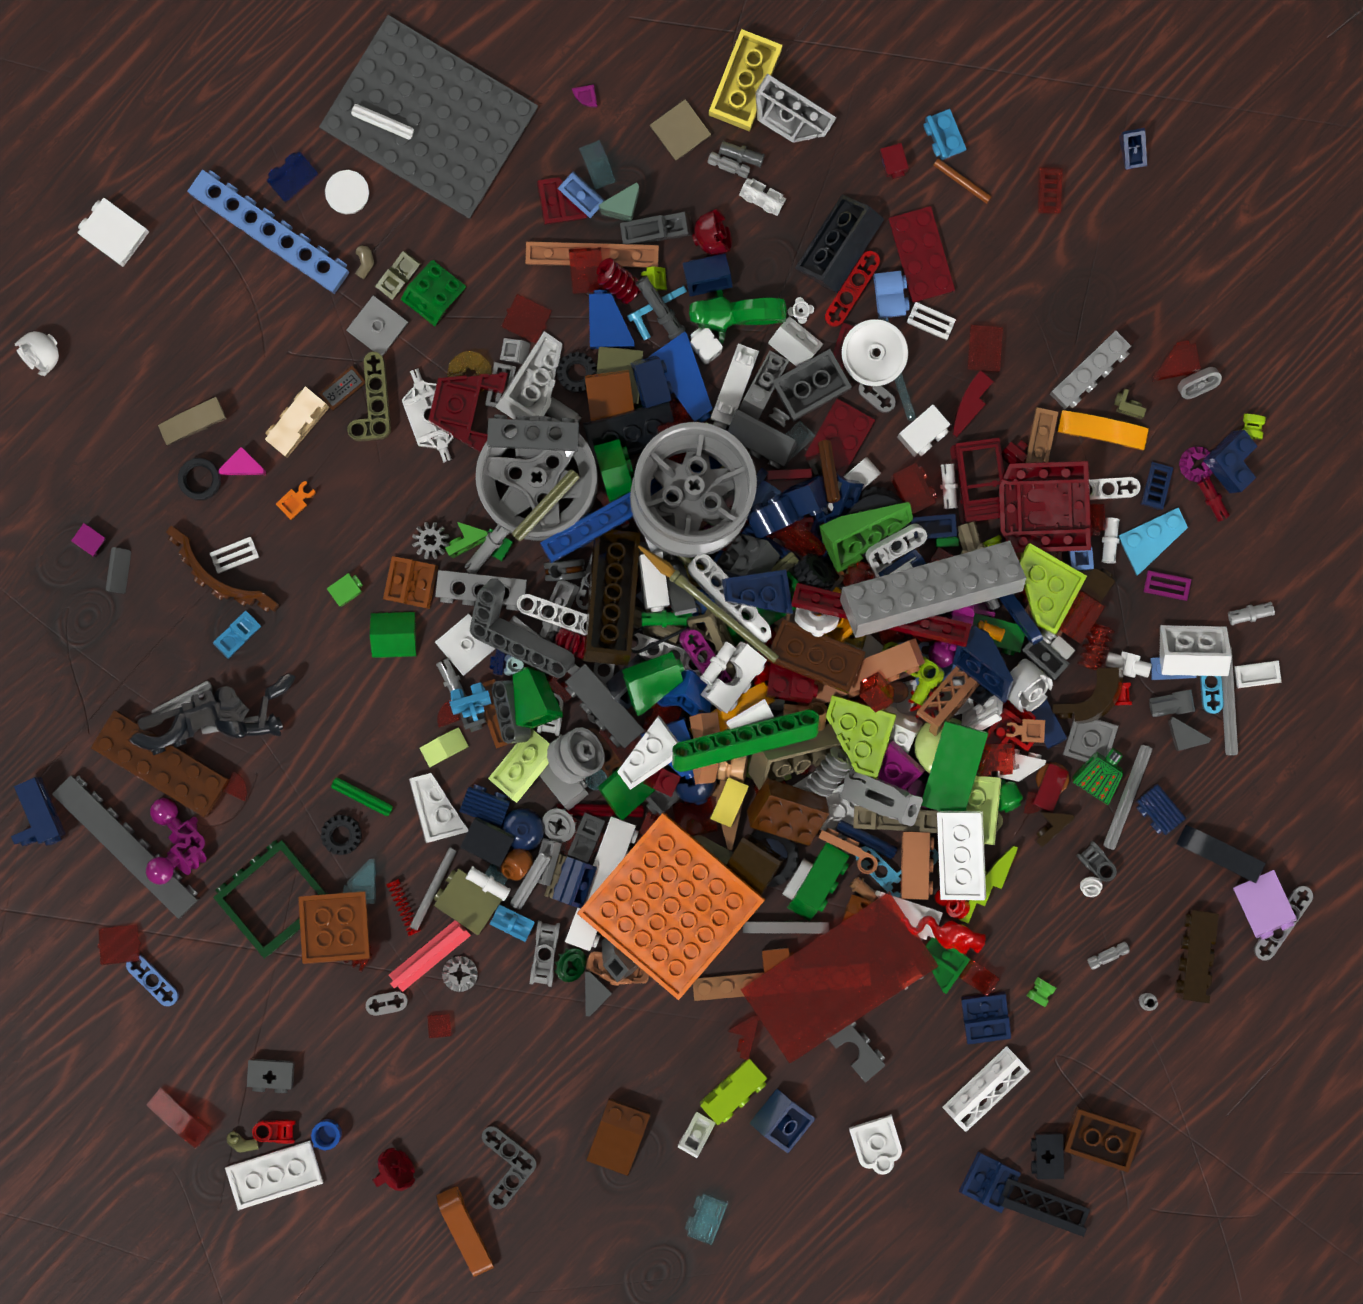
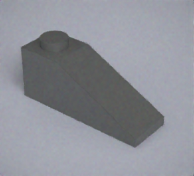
M668 561L675 570L680 571V575L682 574L688 579L682 561ZM666 576L669 603L674 615L678 616L697 612L694 597L674 582H671L669 577Z

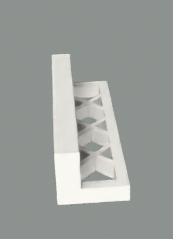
M1006 1046L942 1108L967 1132L1021 1081L1030 1070ZM1020 1066L1021 1070L1011 1076L1012 1072ZM1003 1083V1087L995 1091L996 1087ZM987 1098V1102L984 1105L979 1106L980 1102L983 1099ZM967 1114H971V1117L965 1123L961 1121Z

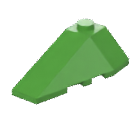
M909 502L854 513L838 517L821 525L822 541L836 571L840 572L847 567L857 564L863 559L862 555L869 547L880 542L887 535H893L913 520L911 505Z

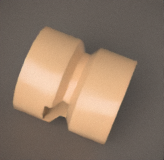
M748 756L718 763L716 779L726 780L729 777L744 783L748 767Z

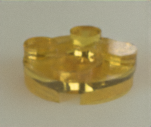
M472 351L462 352L455 356L449 363L447 371L448 377L464 376L463 373L466 372L467 368L476 371V374L473 376L492 374L491 366L487 359L480 353Z

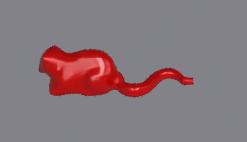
M925 916L920 919L915 928L910 924L908 918L901 917V921L905 923L908 931L914 935L921 933L925 925L928 924L935 938L946 949L954 948L962 954H967L968 950L972 948L976 953H979L985 945V934L975 933L968 927L955 921H948L940 927L932 916Z

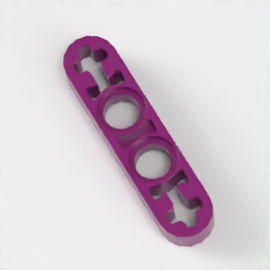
M691 628L685 629L680 635V643L703 675L711 663L710 659L716 655L699 631ZM689 635L694 636L692 640L696 645H699L698 647H695L694 644L688 642L690 640L688 637ZM705 650L707 652V659L704 662H700L698 655L701 651ZM722 670L717 677L724 683L732 681L726 670Z

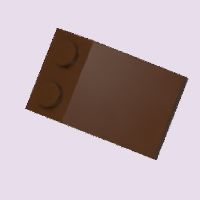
M609 1098L586 1161L628 1176L651 1113Z

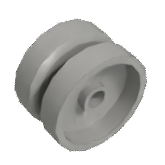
M581 727L575 728L552 741L547 749V759L553 773L561 781L568 784H576L602 768L604 764V751L597 736L590 730Z

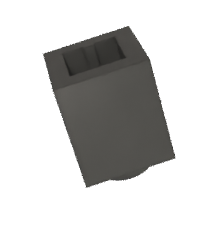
M606 938L601 942L603 966L616 982L633 974L639 967Z

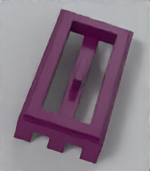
M1147 571L1145 587L1143 589L1144 593L1187 601L1191 579ZM1154 576L1163 579L1186 583L1185 587L1163 582L1151 580V577ZM1150 585H1154L1163 588L1183 591L1184 594L1179 595L1149 589Z

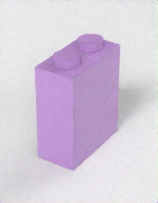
M1274 870L1261 875L1257 883L1248 881L1233 888L1256 938L1261 937L1262 940L1274 935V930L1281 928L1284 931L1293 927V922L1297 921Z

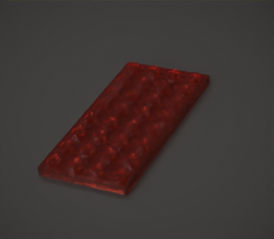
M890 891L740 989L789 1064L939 967L919 935L910 933L905 923L901 921V917H907Z

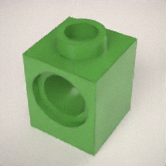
M348 573L329 586L327 590L339 607H343L362 593L360 587L363 584L356 575L352 577Z

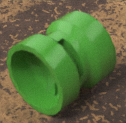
M1037 977L1034 982V989L1029 990L1026 996L1046 1007L1049 1002L1048 996L1053 994L1056 988Z

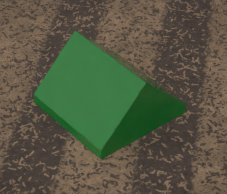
M415 612L371 613L370 643L372 658L416 656Z

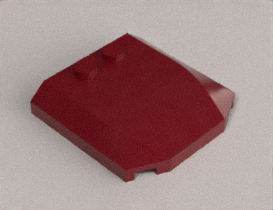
M1088 461L1010 463L999 486L1000 524L1003 536L1006 541L1011 542L1015 553L1024 552L1029 543L1045 552L1091 550Z

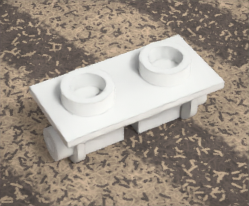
M747 178L739 196L743 197L747 202L760 206L764 211L778 216L781 207L786 201L783 194L772 188L766 194L763 192L766 185L754 178L752 180Z

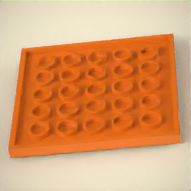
M663 812L577 914L679 1000L760 907L765 898Z

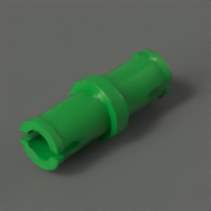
M662 610V612H641V625L662 626V628H666L669 625L687 626V614L675 616L673 612H666V610Z

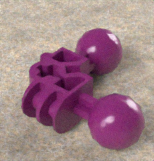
M974 605L944 613L945 617L970 623L972 628ZM941 641L934 642L928 651L929 660L941 668L950 666L953 663L957 645Z
M160 798L154 801L150 809L152 820L158 825H167L172 831L168 838L173 844H176L167 853L168 856L166 858L156 857L147 863L146 876L149 881L158 885L165 884L171 880L176 866L184 874L189 875L191 874V869L199 867V862H206V856L202 851L205 840L197 832L198 819L192 817L190 820L182 823L177 817L178 808L176 803L169 798ZM192 844L195 845V846H193V847H190V848L185 852V850L189 847V845H192Z

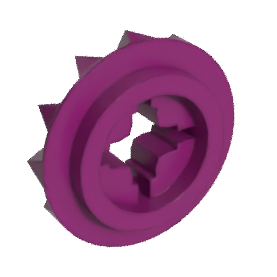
M1204 447L1187 449L1182 454L1179 462L1180 471L1183 476L1193 482L1204 481L1203 478L1210 477L1213 472L1204 461L1201 463L1203 467L1201 470L1199 468L1190 470L1194 465L1192 461L1194 458L1196 460L1205 458L1210 451Z

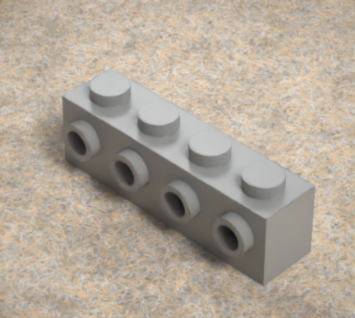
M1115 331L1066 377L1050 395L1064 410L1069 405L1071 408H1074L1082 400L1079 396L1085 390L1089 393L1098 385L1095 380L1101 375L1105 378L1114 369L1111 365L1116 360L1121 363L1130 354L1127 350L1131 345Z

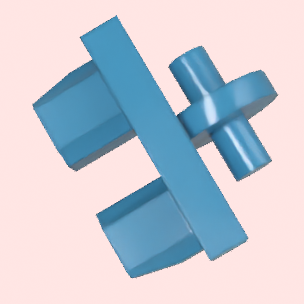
M481 682L470 686L473 694L471 696L464 697L462 689L451 691L450 706L453 715L462 713L463 718L472 716L474 722L478 721L476 714L485 712L483 706L492 704L489 692L485 690Z
M499 904L490 925L526 942L535 921Z

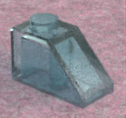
M369 859L347 881V886H344L343 893L365 891L367 904L376 903V859Z

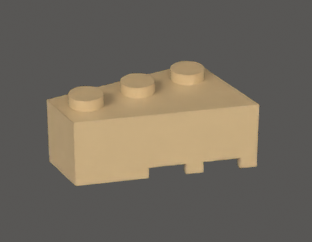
M305 386L296 395L291 406L281 413V419L278 423L271 425L266 431L267 437L265 440L288 458L330 407Z

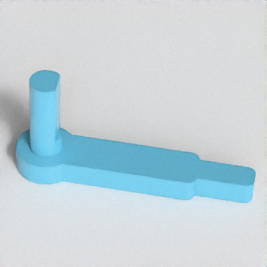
M682 286L661 298L664 303H667L687 292L685 286ZM649 304L627 315L629 321H634L643 340L651 337L641 317L653 310Z

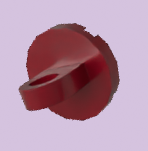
M396 1148L386 1149L378 1157L380 1174L372 1179L376 1187H379L386 1182L389 1187L397 1191H404L410 1188L415 1182V1178H413L415 1169L410 1158L403 1151L395 1150Z

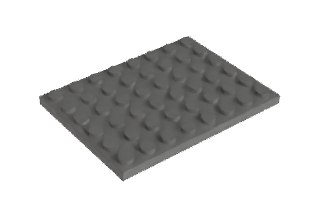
M387 15L319 128L466 218L471 219L539 107ZM355 104L361 105L410 126L414 129V134L408 140L354 117L351 114L353 106Z

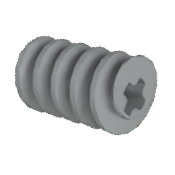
M837 747L830 749V753H827L825 756L826 760L821 761V766H818L816 772H813L811 778L807 780L808 787L818 795L831 796L833 790L837 788L843 777L852 768L848 755Z

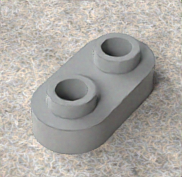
M1215 367L1205 368L1181 380L1178 385V391L1185 399L1195 398L1216 388L1221 383L1222 376Z

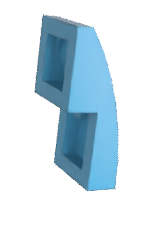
M245 611L230 624L229 628L213 644L229 659L259 630L261 625Z

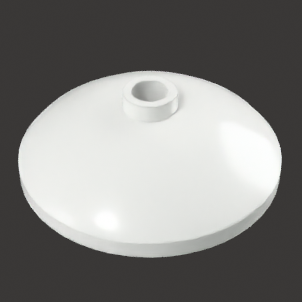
M878 319L867 320L853 327L845 337L842 346V360L847 372L856 381L868 386H881L892 382L903 372L908 360V346L904 335L893 324ZM875 348L881 351L878 357L873 354Z

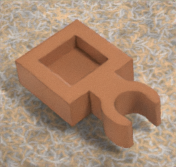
M1022 719V726L1012 722L1006 724V726H1013L1015 728L1013 734H1006L1007 737L1021 735V742L1044 743L1045 720Z

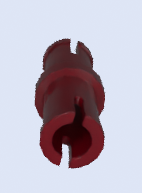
M1205 477L1203 479L1207 487L1202 480L1198 481L1197 485L1206 499V505H1209L1213 511L1217 522L1223 521L1222 515L1228 518L1230 514L1221 500V493H1217L1210 480L1211 478Z

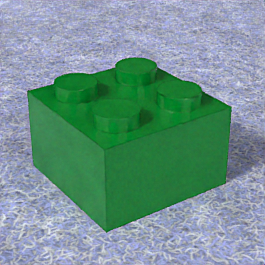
M619 439L594 446L610 503L631 491L634 477L627 448L621 447Z

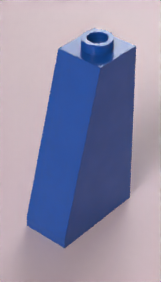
M684 331L649 357L656 355L660 360H664L667 368V373H664L666 382L670 381L674 396L693 422L699 421L703 423L711 417L710 412L713 409L690 341Z

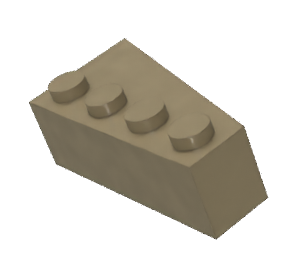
M826 724L825 728L819 731L813 739L752 754L748 773L760 790L767 778L778 782L784 781V776L795 772L798 775L805 772L804 770L812 764L815 767L821 765V761L826 760L825 756L827 753H830L832 747H837L841 750L843 748L832 725Z

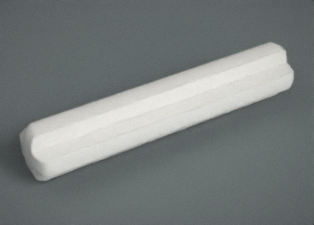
M355 104L353 106L352 116L408 140L412 138L414 134L412 127L361 105Z

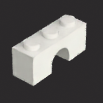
M741 641L736 647L737 651L729 660L736 669L734 679L724 683L716 678L713 685H707L700 694L717 709L725 713L732 711L736 707L738 698L742 693L748 691L751 681L763 671L764 664L767 661L752 647Z

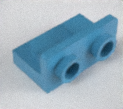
M950 109L925 118L926 123L923 126L927 136H932L934 141L932 148L936 157L940 156L941 160H944L967 150Z

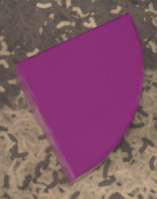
M594 84L572 88L575 98L582 105L591 108L598 107Z

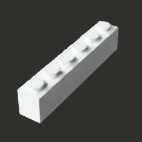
M615 817L610 818L593 866L597 867L585 903L629 853L627 851L630 842L635 843L639 832L635 830L636 825ZM577 908L565 942L590 951L591 947H597L600 935L597 934L596 929L577 914L580 908Z

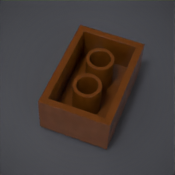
M769 778L766 779L747 810L751 828L810 846L830 814L825 796Z
M1076 1107L1063 1144V1151L1128 1173L1142 1130L1138 1127Z

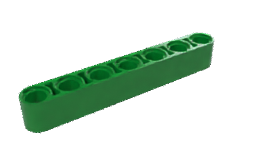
M804 710L676 743L672 749V767L676 771L685 772L813 739L818 734L819 715L814 710Z

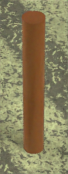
M939 158L936 160L933 166L983 202L988 203L992 196Z

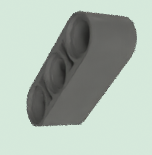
M513 680L496 681L492 686V696L503 741L507 744L527 742L531 736L530 728L516 725Z

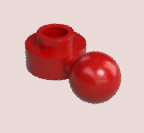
M940 889L936 892L935 901L941 906H946L949 916L955 919H963L967 916L970 909L968 900H941Z

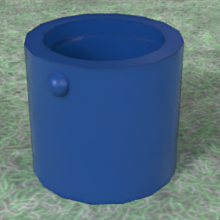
M325 1119L317 1123L311 1133L313 1146L321 1150L334 1148L342 1137L340 1125L331 1119Z

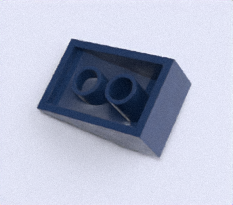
M974 625L970 630L967 646L957 645L953 664L1005 703L1009 697L1013 678L993 639L985 630L979 629Z

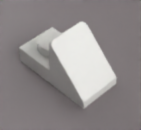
M696 1112L686 1132L680 1139L678 1148L697 1158L715 1122Z

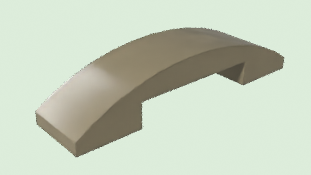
M854 806L853 828L938 833V811L920 809L915 824L908 826L899 823L898 820L879 815L861 806Z

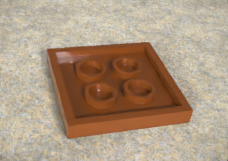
M365 891L298 897L303 964L370 959Z

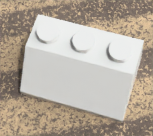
M1160 625V666L1162 675H1229L1232 655L1227 627Z

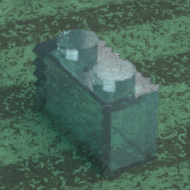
M705 1192L702 1193L701 1197L697 1195L693 1208L696 1209L694 1217L689 1216L684 1228L688 1230L687 1236L712 1245L728 1201Z

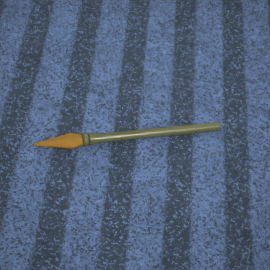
M640 545L638 546L661 574L669 577L671 582L687 591L773 663L776 661L779 655L692 585L682 574L680 575L679 570H675L669 562Z

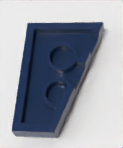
M786 570L722 579L725 602L793 614Z

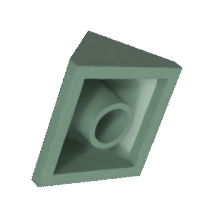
M636 182L599 204L601 215L627 222L632 221L639 196L638 183Z

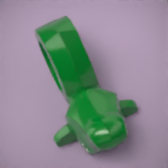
M722 290L715 291V298L693 302L689 308L690 321L697 323L699 328H709V330L717 331L720 343H724L726 329L734 324L771 325L786 322L785 300L780 298H756L730 302L723 296Z

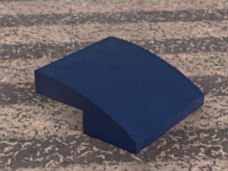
M1005 991L961 997L967 1045L1011 1039Z
M978 1152L959 1192L1002 1213L1004 1207L998 1201L1006 1180L1010 1178L1018 1181L1021 1173ZM1011 1184L1010 1189H1009V1191H1008L1007 1197H1010V1195H1011V1193H1012V1191H1013V1189H1014V1187H1015V1186L1012 1185V1184Z

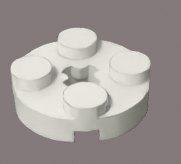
M796 607L795 622L814 636H823L824 633L834 630L838 625L839 617L822 613L821 616H816L813 613L818 614V612Z

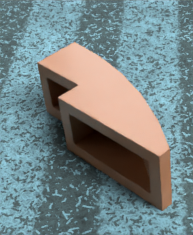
M718 712L700 713L689 717L693 739L720 732ZM718 763L693 769L695 785L714 783L718 771Z

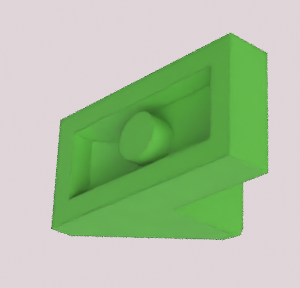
M457 522L465 538L458 537L449 542L450 546L445 549L450 557L455 558L484 543L488 532Z

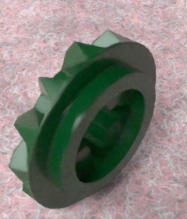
M575 947L565 949L564 954H559V961L555 962L557 968L554 971L557 973L558 978L564 982L577 980L585 971L587 964L584 952ZM571 961L574 968H569L567 962Z

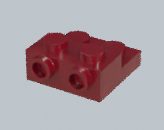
M770 662L766 697L810 704L812 698L817 697L818 684H814L815 680Z

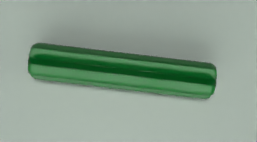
M335 778L331 784V788L385 816H389L393 809L392 805L340 778Z

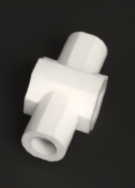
M1123 651L1121 655L1108 652L1105 666L1120 668L1123 670L1124 676L1135 678V675L1148 678L1152 664L1140 661L1141 656Z

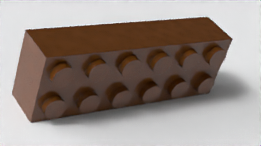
M114 710L91 746V749L202 817H208L230 779L180 748H174L173 744L165 746L166 751L153 755L149 750L133 745L128 741L133 734L142 733L150 737H159V735L149 729H139L136 721L118 710Z

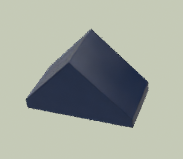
M1145 128L1122 132L1119 140L1125 169L1147 166Z

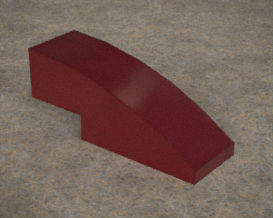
M981 370L969 384L958 406L952 431L954 439L986 405L979 398L994 381Z

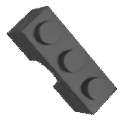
M841 1013L821 1031L836 1049L845 1042H853L858 1046V1057L850 1065L866 1083L886 1066L883 1063V1060L886 1058L878 1049L873 1051L868 1045L871 1040L863 1031L859 1034L855 1030L854 1026L857 1024L849 1015L844 1017Z

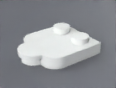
M888 1115L849 1127L860 1164L865 1168H873L878 1174L889 1173L894 1167V1161L898 1160L902 1154V1148L892 1116Z

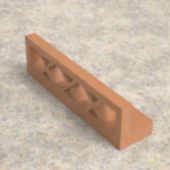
M957 666L917 711L918 716L931 724L929 732L934 736H937L943 729L945 720L950 721L974 693L975 689L980 686L971 677L968 679L969 675L960 671L961 669ZM957 676H964L965 683L953 686L952 679ZM951 691L952 698L950 701H940L939 694L941 692ZM928 707H938L939 713L935 718L925 712Z

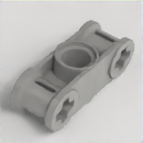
M538 920L534 961L530 975V984L532 985L534 983H541L552 987L553 966L560 923L552 925ZM541 948H548L551 951L549 959L543 960L539 957V950Z

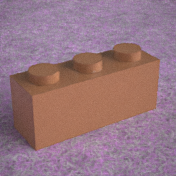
M902 831L901 899H928L929 895L933 894V881H929V872L933 873V859H929L930 850H934V837H930L928 832Z

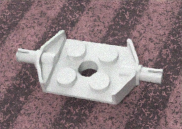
M418 368L415 369L416 375L414 370L410 371L414 387L404 396L402 403L418 446L437 449L441 454L443 463H445L447 460L444 453H446L448 461L452 460L447 447L454 437L430 424L424 418L425 411L432 407L437 384L424 382Z

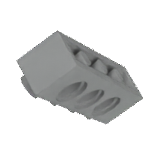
M438 570L435 597L440 598V602L453 603V600H462V605L475 606L477 598L475 594L476 587L485 585L490 579L495 578L500 580L509 590V597L503 600L502 605H506L507 610L519 611L517 600L520 596L526 594L527 580ZM458 582L465 585V592L461 595H457L453 591L454 585ZM525 599L522 600L521 607H525Z

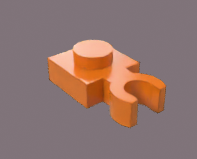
M306 481L299 485L297 493L291 489L276 503L290 520H293L307 506L303 500L313 497L316 493L314 489L310 493L304 492V487L308 484Z

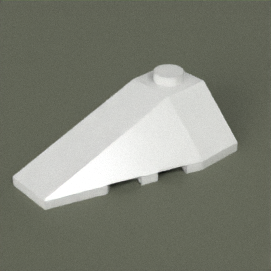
M544 331L495 407L512 419H516V416H544L551 405V394L555 384L554 379L559 364L562 343Z

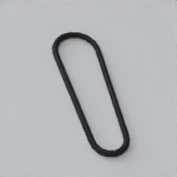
M695 602L699 615H702L700 606ZM672 608L666 610V612L673 611ZM641 626L637 630L633 631V635L640 632L647 626ZM685 627L640 650L631 649V652L635 654L644 652L672 637L681 634L683 630L689 629L690 627Z

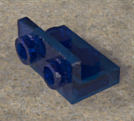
M301 152L290 154L285 159L286 163L281 168L275 167L268 174L267 182L285 203L319 175Z

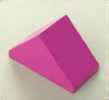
M240 447L219 469V474L266 475V470Z

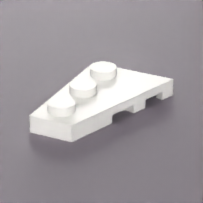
M659 715L617 771L630 790L672 762L673 746L679 742Z
M431 773L409 779L426 843L468 832V828L464 825Z

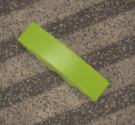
M1011 846L985 873L986 899L968 900L970 905L969 913L966 917L959 920L969 923L976 903L985 906L993 886L1002 889L1018 847Z

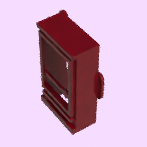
M1000 438L956 443L950 448L952 464H955L954 468L958 470L962 499L958 502L960 522L967 524L974 521L1000 518V497L969 501L968 489L1000 486L1007 471L1003 467ZM995 448L999 481L993 480L990 483L967 486L963 452Z

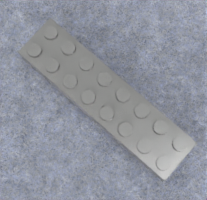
M1007 541L842 587L840 601L854 636L858 638L1021 592L1025 585L1026 576L1011 542Z

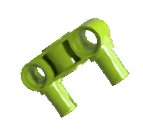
M889 642L884 645L882 651L890 649L899 644ZM924 656L925 663L919 665L920 670L910 674L915 678H919L918 681L920 682L910 700L921 706L925 702L931 688L934 689L944 679L943 669ZM935 668L936 675L933 678H928L929 670ZM887 679L880 681V684L885 686Z

